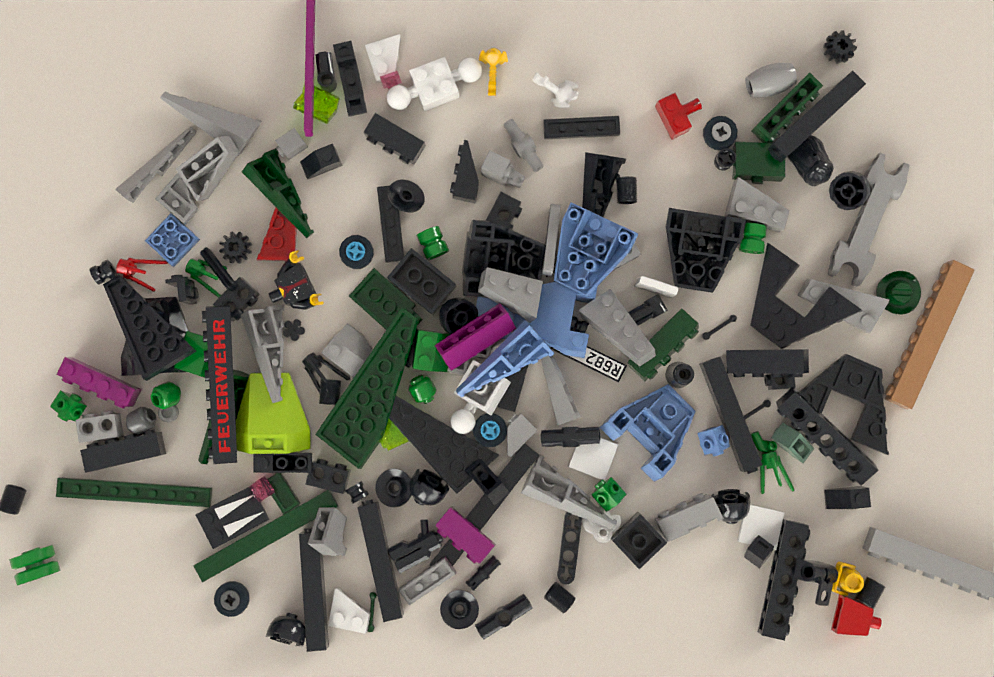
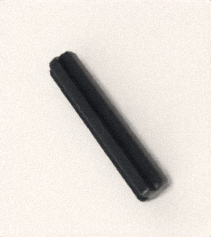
M208 247L200 251V255L215 275L218 276L225 288L229 291L233 290L237 286L236 282Z

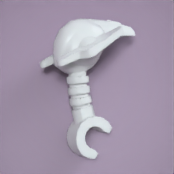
M535 73L533 81L555 93L556 98L551 99L554 102V106L560 108L569 107L568 103L578 98L579 92L573 90L578 88L576 83L565 80L564 83L556 86L549 81L547 76L543 78L539 73Z

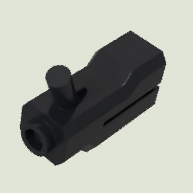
M428 519L420 520L421 533L418 534V538L410 542L403 540L388 548L392 560H396L394 564L399 573L430 558L432 551L442 546V536L435 532L434 529L429 531Z

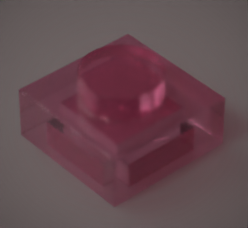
M398 71L380 76L384 89H390L402 83Z
M265 476L250 486L259 502L275 493Z

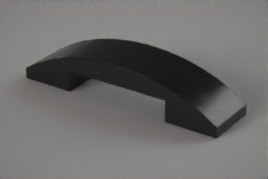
M352 41L333 44L348 116L367 113Z

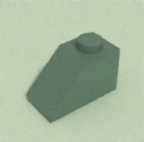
M782 423L771 437L781 448L801 463H804L814 450V447L801 433L785 423Z

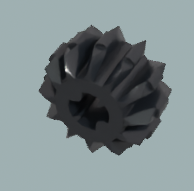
M841 30L840 33L834 31L832 36L826 38L827 42L823 45V48L827 49L824 55H830L829 61L835 59L836 64H839L841 61L846 63L848 58L854 56L857 46L853 45L856 39H850L851 33L845 35L844 30Z
M233 231L230 232V238L224 235L223 237L226 242H219L220 245L224 246V248L219 250L220 253H225L223 259H229V263L232 264L235 260L238 264H241V258L248 260L245 254H252V251L247 249L252 246L251 242H247L249 237L243 236L241 232L235 235ZM235 244L239 245L237 246L239 248L238 251L233 250Z

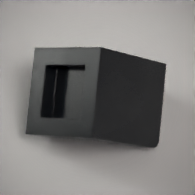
M758 535L747 548L744 557L760 569L770 557L774 546Z

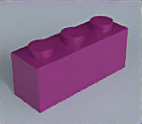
M450 507L435 525L438 528L437 532L444 538L448 536L453 541L451 544L459 551L463 549L467 553L466 557L474 564L476 562L480 564L496 545L453 507Z

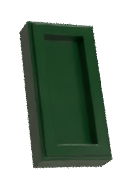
M276 473L263 482L283 515L301 504L282 473Z

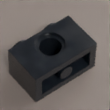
M500 192L486 221H492L512 230L514 225L511 223L514 217L518 219L523 209L520 207L521 201ZM505 211L509 214V218L501 220L498 216L499 213Z

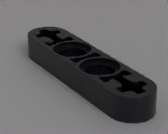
M567 511L564 515L557 571L559 581L565 585L572 583L575 578L582 517H579L574 521V526H578V529L566 528V525L571 526V519L568 518V515H572V513ZM569 531L576 533V539L573 542H568L565 539L566 533ZM565 551H572L574 553V558L571 561L563 559ZM562 563L573 565V568H568L571 577H568L567 580H564L563 576H561V573H565V566H561Z

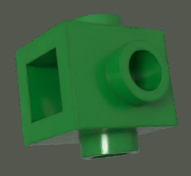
M60 390L50 407L58 413L57 417L61 420L76 422L87 405L81 401L82 397Z
M612 477L606 481L600 480L594 486L596 490L591 494L606 512L617 506L627 495Z

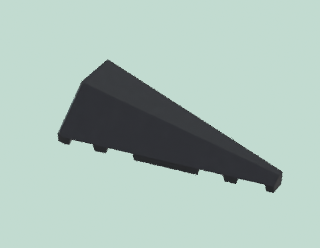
M585 152L582 208L604 217L613 194L611 189L615 180L620 177L618 172L621 165L625 164L626 158Z

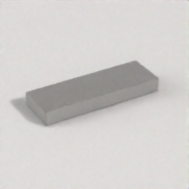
M445 556L398 590L406 602L411 605L454 576L457 572Z

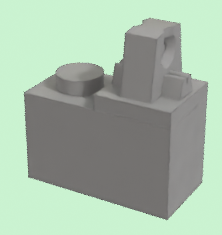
M489 150L481 167L482 176L503 186L508 184L518 188L522 186L525 176L514 170V166L510 164L511 160Z
M319 508L308 544L322 555L345 556L347 548L342 544L344 539L342 533L347 517L336 508Z

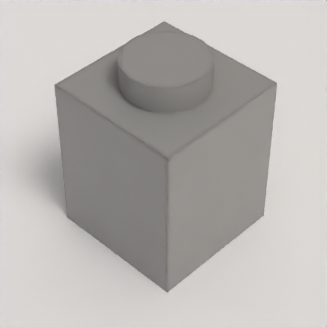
M295 128L275 140L279 145L276 149L282 157L286 155L289 160L308 148Z

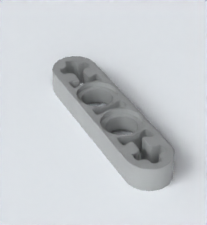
M550 204L545 242L546 250L542 268V275L552 276L560 215V205Z

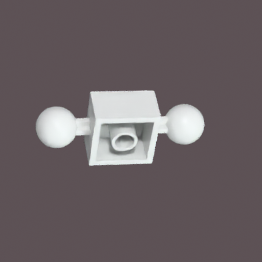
M443 57L409 70L414 86L406 88L402 85H395L391 87L387 93V102L392 108L402 110L410 104L412 98L419 96L424 111L458 99L459 91L455 82L459 80L469 83L477 81L482 74L481 64L474 58H465L460 62L458 69L450 71L446 58Z
M502 343L496 344V345L492 348L490 355H491ZM475 360L472 361L457 388L481 365ZM503 378L494 383H487L479 390L474 389L464 394L462 399L468 403L464 409L457 410L452 415V428L460 434L469 433L475 426L474 413L477 408L492 415L511 382Z

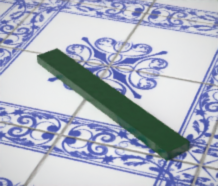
M58 477L56 497L211 507L212 488Z
M327 490L193 565L203 583L316 519L319 508H336L338 504L331 491Z

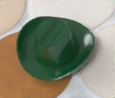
M894 271L881 279L877 286L876 295L877 297L889 299L885 310L893 314L903 315L912 312L917 307L921 298V287L917 278L910 272Z

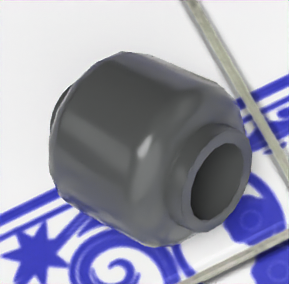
M139 407L127 415L126 427L130 432L142 435L144 431L154 428L156 415L150 408Z

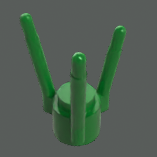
M190 259L185 267V272L191 274L190 278L199 282L219 298L221 295L199 278L204 274L218 280V276L205 271V266H209L206 261Z
M777 452L762 454V466H760L761 494L765 493V466L767 469L773 468L778 485L781 487L782 482L777 469L779 466L790 490L794 492L795 489L781 462L780 456H777Z

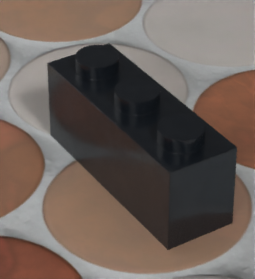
M377 113L373 115L364 130V134L367 137L366 140L369 143L383 146L382 150L390 155L394 153L400 156L398 159L407 165L409 162L414 165L426 146L423 140Z

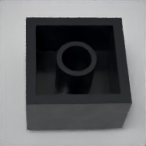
M639 512L631 517L611 538L639 570L668 543Z

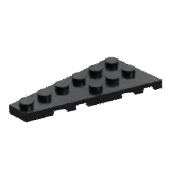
M118 275L103 284L144 380H150L197 352L122 276Z
M395 397L389 419L456 494L473 480L466 472V469L480 458L488 466L499 456V454L475 442L466 435L457 433L452 427L416 408L400 397Z

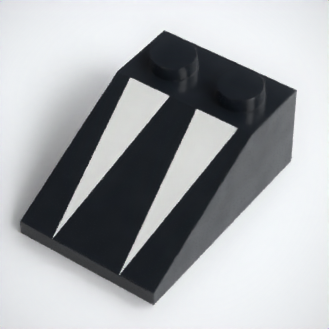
M249 486L195 515L212 549L269 520L253 486Z

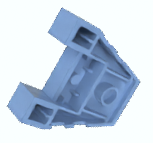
M556 281L542 284L537 318L529 324L549 347L551 346L568 356L585 358L589 334L570 331L575 301L590 303L596 297L597 288L586 297ZM515 313L513 323L517 329L525 319Z
M668 384L618 409L607 418L600 428L613 441L628 430L652 454L641 469L655 482L663 478L675 464L678 451L682 447V441L688 432L696 411Z

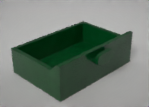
M735 142L733 151L736 154V162L733 164L732 180H736L739 177L742 180H751L752 184H763V181L781 182L785 178V160L780 163L771 156L768 148L773 143Z

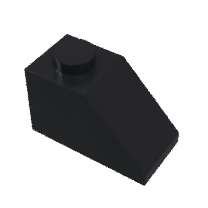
M333 143L313 151L300 161L307 180L343 166Z
M481 458L466 469V472L494 505L509 494L504 484Z
M856 486L824 490L826 509L871 507L868 487Z

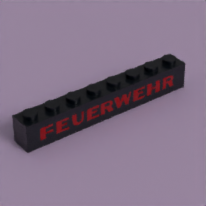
M230 305L206 306V311H202V323H206L207 331H203V343L207 342L208 350H204V362H208L209 370H205V382L209 381L210 388L206 389V401H210V409H207V420H211V428H208V440H212V447H209V459H213V464L237 463Z

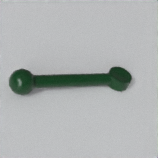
M375 592L369 594L371 598V614L368 632H373L375 629L373 625L374 603L377 597Z

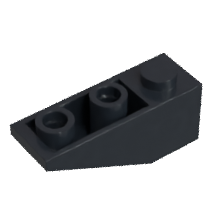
M464 140L463 145H459L458 156H460V162L455 164L454 175L457 176L456 181L451 183L450 193H453V199L476 203L479 180L468 140Z
M312 453L253 454V473H312Z

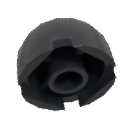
M843 172L830 183V198L840 209L855 210L868 199L870 184L867 178L859 172Z
M458 297L447 300L439 312L440 324L449 334H453L479 317L478 309L473 303Z
M417 469L409 485L414 501L419 505L428 506L440 503L449 491L447 483L444 486L441 483L443 479L434 472L426 469L420 472V469Z
M725 489L718 491L716 496H714V493L711 495L724 518L722 521L728 524H736L748 515L751 503L748 492H745L744 495L738 489Z
M286 613V616H278L270 623L265 637H270L271 640L288 645L295 642L296 646L303 647L306 638L305 625L297 619L298 615Z

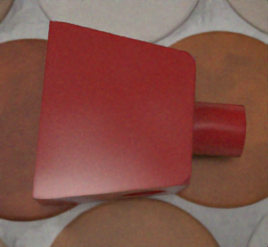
M839 594L831 630L843 635L868 636L870 628L880 629L882 620L873 616V608Z

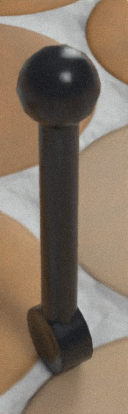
M731 315L728 320L710 332L703 333L702 338L708 340L712 334L730 322H735L737 316Z
M764 400L762 405L744 415V419H747L764 407H770L771 402Z

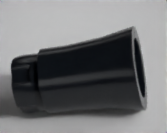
M674 362L667 367L665 377L672 387L683 388L692 382L694 370L688 364ZM680 371L684 372L683 378L679 376Z

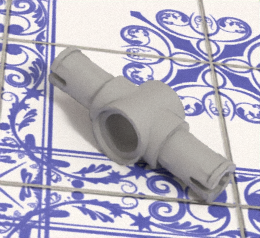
M513 119L505 122L504 127L512 137L511 145L518 157L526 159L534 172L542 169L543 164L535 153L536 145L530 135L522 132Z

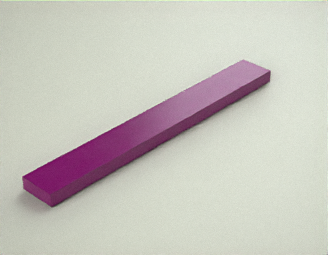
M306 0L305 137L313 136L316 0Z

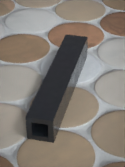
M851 71L768 148L771 156L782 163L856 95L866 83L854 71Z
M721 357L700 363V368L726 435L729 438V443L740 471L747 472V474L758 471L757 467L762 466V462Z
M373 499L362 501V505L357 508L383 622L403 618V607L392 559L388 552L389 546L379 502H373Z
M313 527L304 528V532L299 533L307 652L324 651L329 647L323 555L308 544Z

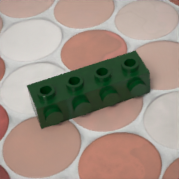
M809 72L751 132L762 143H766L768 140L773 142L780 135L778 131L782 127L786 129L793 122L791 118L795 114L799 116L807 108L805 104L808 101L812 103L820 95L818 91L823 85Z
M681 308L649 340L655 349L656 356L641 366H638L630 359L627 362L628 366L644 382L647 379H653L658 373L657 369L662 365L666 366L671 361V356L675 352L679 353L684 348V343L689 338L693 339L698 334L699 323Z

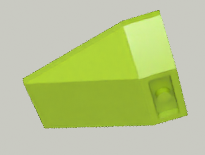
M250 373L236 419L237 451L248 454H286L311 449V430L290 373H281L283 384L281 385L280 397H282V401L272 403L262 373Z

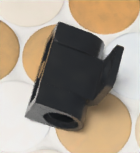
M797 559L793 578L805 582L818 583L815 604L828 606L833 584L838 579V571L830 564ZM825 590V591H826V596H825L824 600L822 601V600H821V595H822L823 591Z

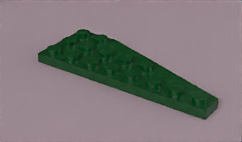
M403 307L315 434L358 469H362L384 436L419 322V318Z

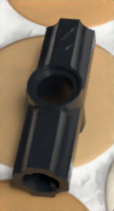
M562 427V429L541 430L540 435L542 447H579L580 445L600 444L601 440L599 427Z
M522 594L476 623L475 627L484 640L503 627L509 626L514 620L533 609L526 595ZM500 613H508L509 618L506 621L500 620L498 617Z

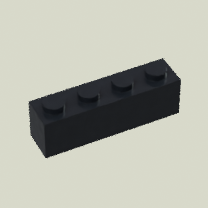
M809 349L726 350L727 374H733V377H745V374H752V377H764V374H771V377H783V374H791V377H803L804 373H809Z
M155 429L144 431L143 436L136 437V434L124 436L125 440L117 441V438L105 440L106 444L99 446L98 442L86 445L87 449L80 450L85 473L165 455L166 450L162 432H155Z

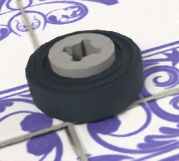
M717 116L706 123L703 129V138L710 148L722 150L734 144L737 139L738 130L732 119L726 116Z

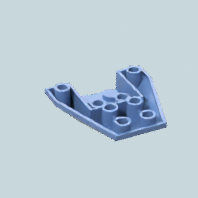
M571 202L562 220L554 281L588 297L631 251L638 233Z

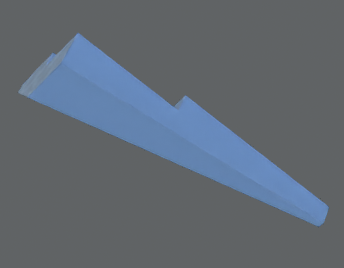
M525 320L456 389V392L462 398L464 394L474 389L479 390L487 383H494L514 374L526 365L535 364L539 359L554 355V352Z

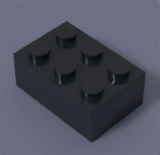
M412 248L387 277L388 280L431 315L437 312L457 287L456 283Z

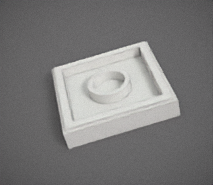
M641 276L635 283V287L669 298L677 295L679 289L676 286L645 276Z
M601 438L600 444L580 445L575 448L568 467L605 481L618 444Z
M750 505L748 515L741 521L737 541L751 545L759 535L774 546L773 550H777L784 512Z

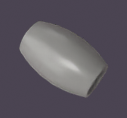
M792 63L766 65L755 70L745 78L747 91L750 97L764 98L780 94L797 82L796 71Z

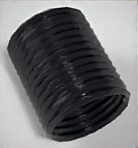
M625 176L616 179L618 204L637 203L636 177Z
M321 379L319 404L336 405L340 399L341 380L327 379V382H324Z
M5 485L6 487L0 500V511L17 515L20 512L27 490L16 485Z
M866 577L864 586L858 592L855 599L875 609L874 607H876V603L880 600L879 598L886 587Z
M555 582L546 592L544 599L564 614L572 606L576 597L559 585V583Z

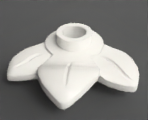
M603 511L612 520H617L613 530L582 518L584 529L588 533L593 534L597 542L607 543L611 540L613 532L617 531L621 525L620 515L611 516L609 511ZM605 530L607 534L606 536H600L599 532Z

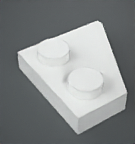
M400 34L365 45L377 83L395 77L401 42Z
M336 588L328 626L366 634L371 613L364 607H360L354 599L346 596L340 588Z

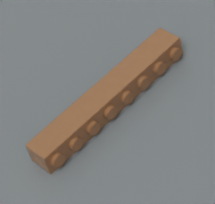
M955 260L948 261L942 265L939 280H936L933 284V293L924 304L926 309L917 320V329L911 334L909 338L910 344L901 355L902 362L893 373L894 380L885 391V400L904 409H913L975 269Z

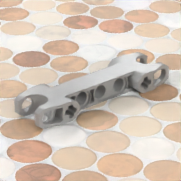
M883 153L877 154L864 174L870 184V194L861 206L848 241L839 240L830 257L828 275L836 276L841 266L848 264L854 272L851 285L855 287L862 284L867 274L871 271L876 259V254L869 252V248L889 199L898 200L907 183L909 164H901L895 175H889L883 167L886 158Z

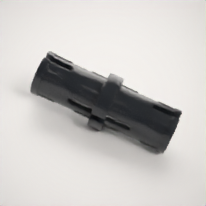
M492 555L482 567L479 566L477 568L478 571L465 583L475 591L485 579L488 580L490 578L489 575L501 565V562Z

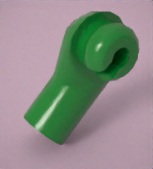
M759 431L751 433L758 451L771 453L777 450V443L775 441L763 440Z

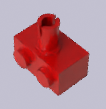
M673 93L658 100L655 108L671 140L689 132L692 128L687 115L702 109L701 103L698 104L700 102L698 98L682 105L676 93Z

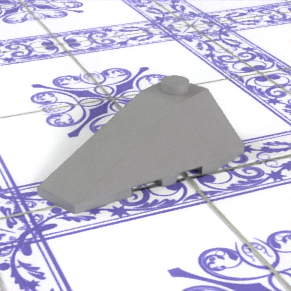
M347 324L333 337L322 351V354L352 377H355L372 352V348L360 332Z

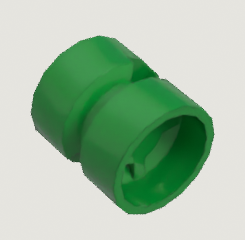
M745 223L744 238L739 244V251L750 254H763L765 244L762 239L766 237L767 226Z
M439 226L431 227L416 235L420 245L424 246L423 252L427 260L435 259L449 252L446 242L441 240L443 235Z

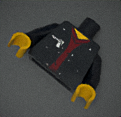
M299 250L290 253L289 259L277 273V278L274 281L278 289L268 293L273 303L283 299L284 303L293 309L307 310L316 305H323V301H318V297L322 294L316 293L303 264L298 263L303 261L304 257L298 258L297 253Z

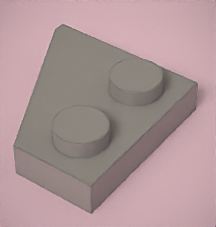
M179 173L173 177L155 198L184 224H187L198 211L192 194Z

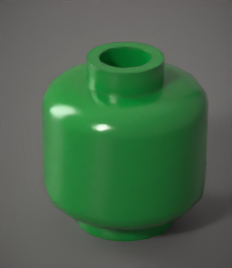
M420 374L409 381L408 391L415 402L427 404L434 399L433 396L437 389L430 377Z
M170 381L162 383L153 388L150 396L151 401L155 407L160 409L170 408L179 403L181 390Z

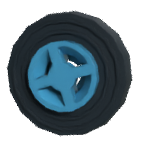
M361 235L347 237L339 248V256L342 262L352 269L366 267L372 261L374 255L371 242Z
M486 413L475 421L473 435L482 446L496 447L505 440L507 425L501 416L494 413L492 415Z

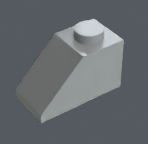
M515 413L507 421L510 424L507 427V455L509 457L537 431L521 413L519 415Z

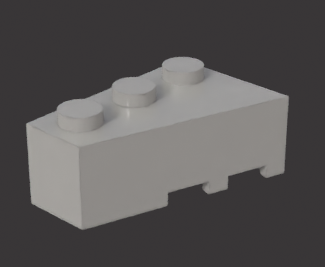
M218 136L176 168L196 201L206 200L210 197L238 155L239 150L230 136Z
M738 177L733 182L725 216L746 219L745 223L762 224L767 226L769 230L780 232L785 229L790 210Z
M487 267L481 273L478 292L497 304H502L510 309L509 311L520 315L527 322L531 323L537 318L543 281Z
M700 493L692 497L693 501L681 502L675 506L676 509L670 512L665 510L659 513L655 521L664 539L670 542L689 534L691 530L697 527L703 528L707 526L706 523L716 518L718 521L724 519L714 498Z

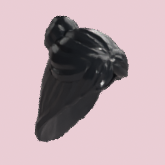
M811 135L788 156V159L793 163L799 175L810 186H818L825 183L832 176L833 163L825 151L823 142L816 136Z

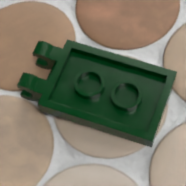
M375 268L349 295L355 303L385 330H387L402 307L419 318L418 325L423 320L413 311L416 305Z

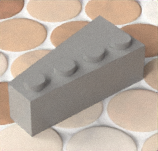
M806 279L798 293L799 297L815 305L830 286L863 310L860 313L858 312L843 319V321L869 334L889 302V299Z
M611 289L578 310L580 317L584 321L588 322L597 332L605 336L609 342L617 346L638 366L643 365L656 356L652 344Z

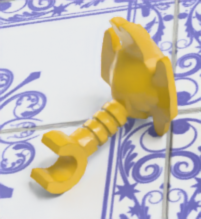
M493 47L488 49L486 53L482 50L479 54V61H482L484 64H490L489 96H496V65L508 62L507 53L505 51L501 53L500 50Z

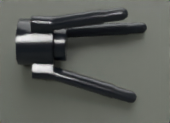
M314 352L302 361L305 365L304 369L308 372L318 392H320V385L313 373L316 372L324 382H327V379L319 370L322 367L321 363L347 381L350 379L339 369L327 362L321 355L316 356Z

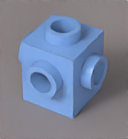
M723 425L707 428L697 433L704 455L712 454L713 456H718L724 453L723 450L730 447L729 438Z

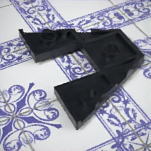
M767 243L750 326L779 348L784 349L794 342L801 341L811 334L818 333L835 323L843 321V319L863 311L829 286L805 317L776 297V295L800 265L770 243Z
M844 354L799 392L821 413L831 390L865 404L850 440L889 455L886 438L887 429L885 426L886 410L883 402L882 369L851 355ZM797 408L793 413L800 414L803 409Z

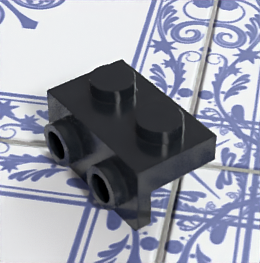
M172 275L171 279H165L166 284L177 287L179 302L197 304L196 299H198L199 294L193 280L183 277V275Z

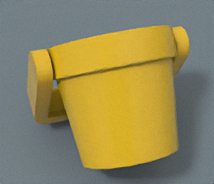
M838 561L835 566L838 571V579L833 584L832 592L848 596L849 593L861 591L864 586V580L860 573L855 570L856 566Z

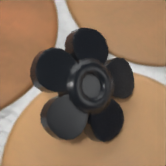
M295 319L293 323L289 320L284 323V326L288 329L283 331V335L285 337L291 336L292 341H297L299 335L305 333V328L300 327L301 321Z

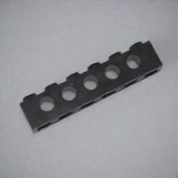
M791 387L776 401L777 412L783 418L788 417L792 421L791 425L797 431L802 430L806 434L805 438L811 444L816 443L819 446L818 450L825 457L830 456L833 459L832 463L839 470H845L847 472L846 476L853 483L856 481L862 486L879 471L876 464L794 387ZM797 408L803 409L800 414L793 413ZM809 422H816L814 427H807ZM823 435H830L829 439L821 440ZM837 448H844L840 453L835 452ZM853 460L857 461L853 466L848 465Z
M786 519L782 521L777 550L774 551L757 631L762 636L785 641V637L789 635L790 624L788 623L794 613V605L792 604L798 594V586H796L798 579L793 578L797 559H805V543L810 537L809 525ZM795 536L797 543L794 546H790L789 541ZM788 556L793 557V561L790 565H786L785 559ZM784 575H788V576H789L788 582L785 583V584H782V583H781V578H782ZM780 594H784V595H785L784 601L781 602V603H778V602H777V597H778ZM777 613H780V614H781L780 620L777 621V622H774V621H773L774 615L777 614Z

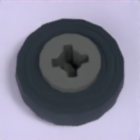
M236 581L222 584L214 595V605L217 611L227 617H235L242 614L250 601L247 588L242 583Z

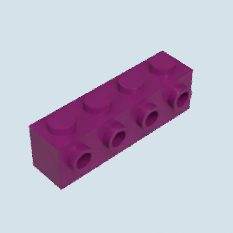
M499 303L437 343L435 347L452 371L476 356L479 352L493 345L502 337L508 335L516 327L508 312Z
M64 357L56 374L62 377L63 382L71 385L76 383L80 385L79 389L88 393L93 391L97 393L96 397L105 401L108 399L115 401L114 405L123 409L125 407H134L142 390L71 357Z

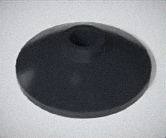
M396 180L388 189V198L391 204L400 211L413 213L420 210L424 205V193L412 181Z
M400 469L384 471L376 481L375 490L378 499L388 507L395 508L406 504L412 496L409 489L411 480L409 475ZM395 484H397V485L399 486V490H398V491H395V490H394V485H395Z
M455 590L443 598L440 614L443 621L449 627L465 629L476 621L479 614V605L471 593L465 590ZM462 605L464 609L457 611L456 607Z

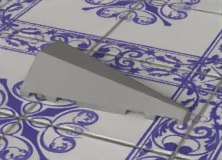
M166 91L160 97L214 139L218 136H230L239 150L238 155L242 153L262 122L261 120L245 117L242 114H235L219 107L199 101H192L186 97L172 95Z
M189 127L115 190L125 199L134 203L156 173L161 176L165 174L197 131Z
M284 305L248 310L241 314L272 403L282 401L280 394L281 385L283 384L281 368H283L284 339H282V328L284 327V321H282V312L284 311Z
M553 355L542 358L541 362L557 425L581 417Z
M539 454L526 478L521 494L613 530L617 520L609 518L603 512L604 509L601 506L597 507L590 501L591 497L569 478L565 479L557 472L558 469L555 466L551 467L544 461V456Z

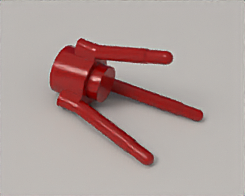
M128 258V260L120 259L118 261L117 273L123 274V278L130 279L153 292L155 288L131 276L136 272L146 274V271L137 268L135 263L168 264L167 261L133 258Z

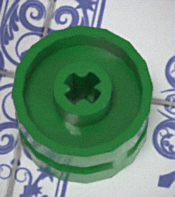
M53 545L41 549L38 547L9 559L12 569L26 568V570L16 573L14 576L17 586L61 571L58 561L44 562V560L55 555Z

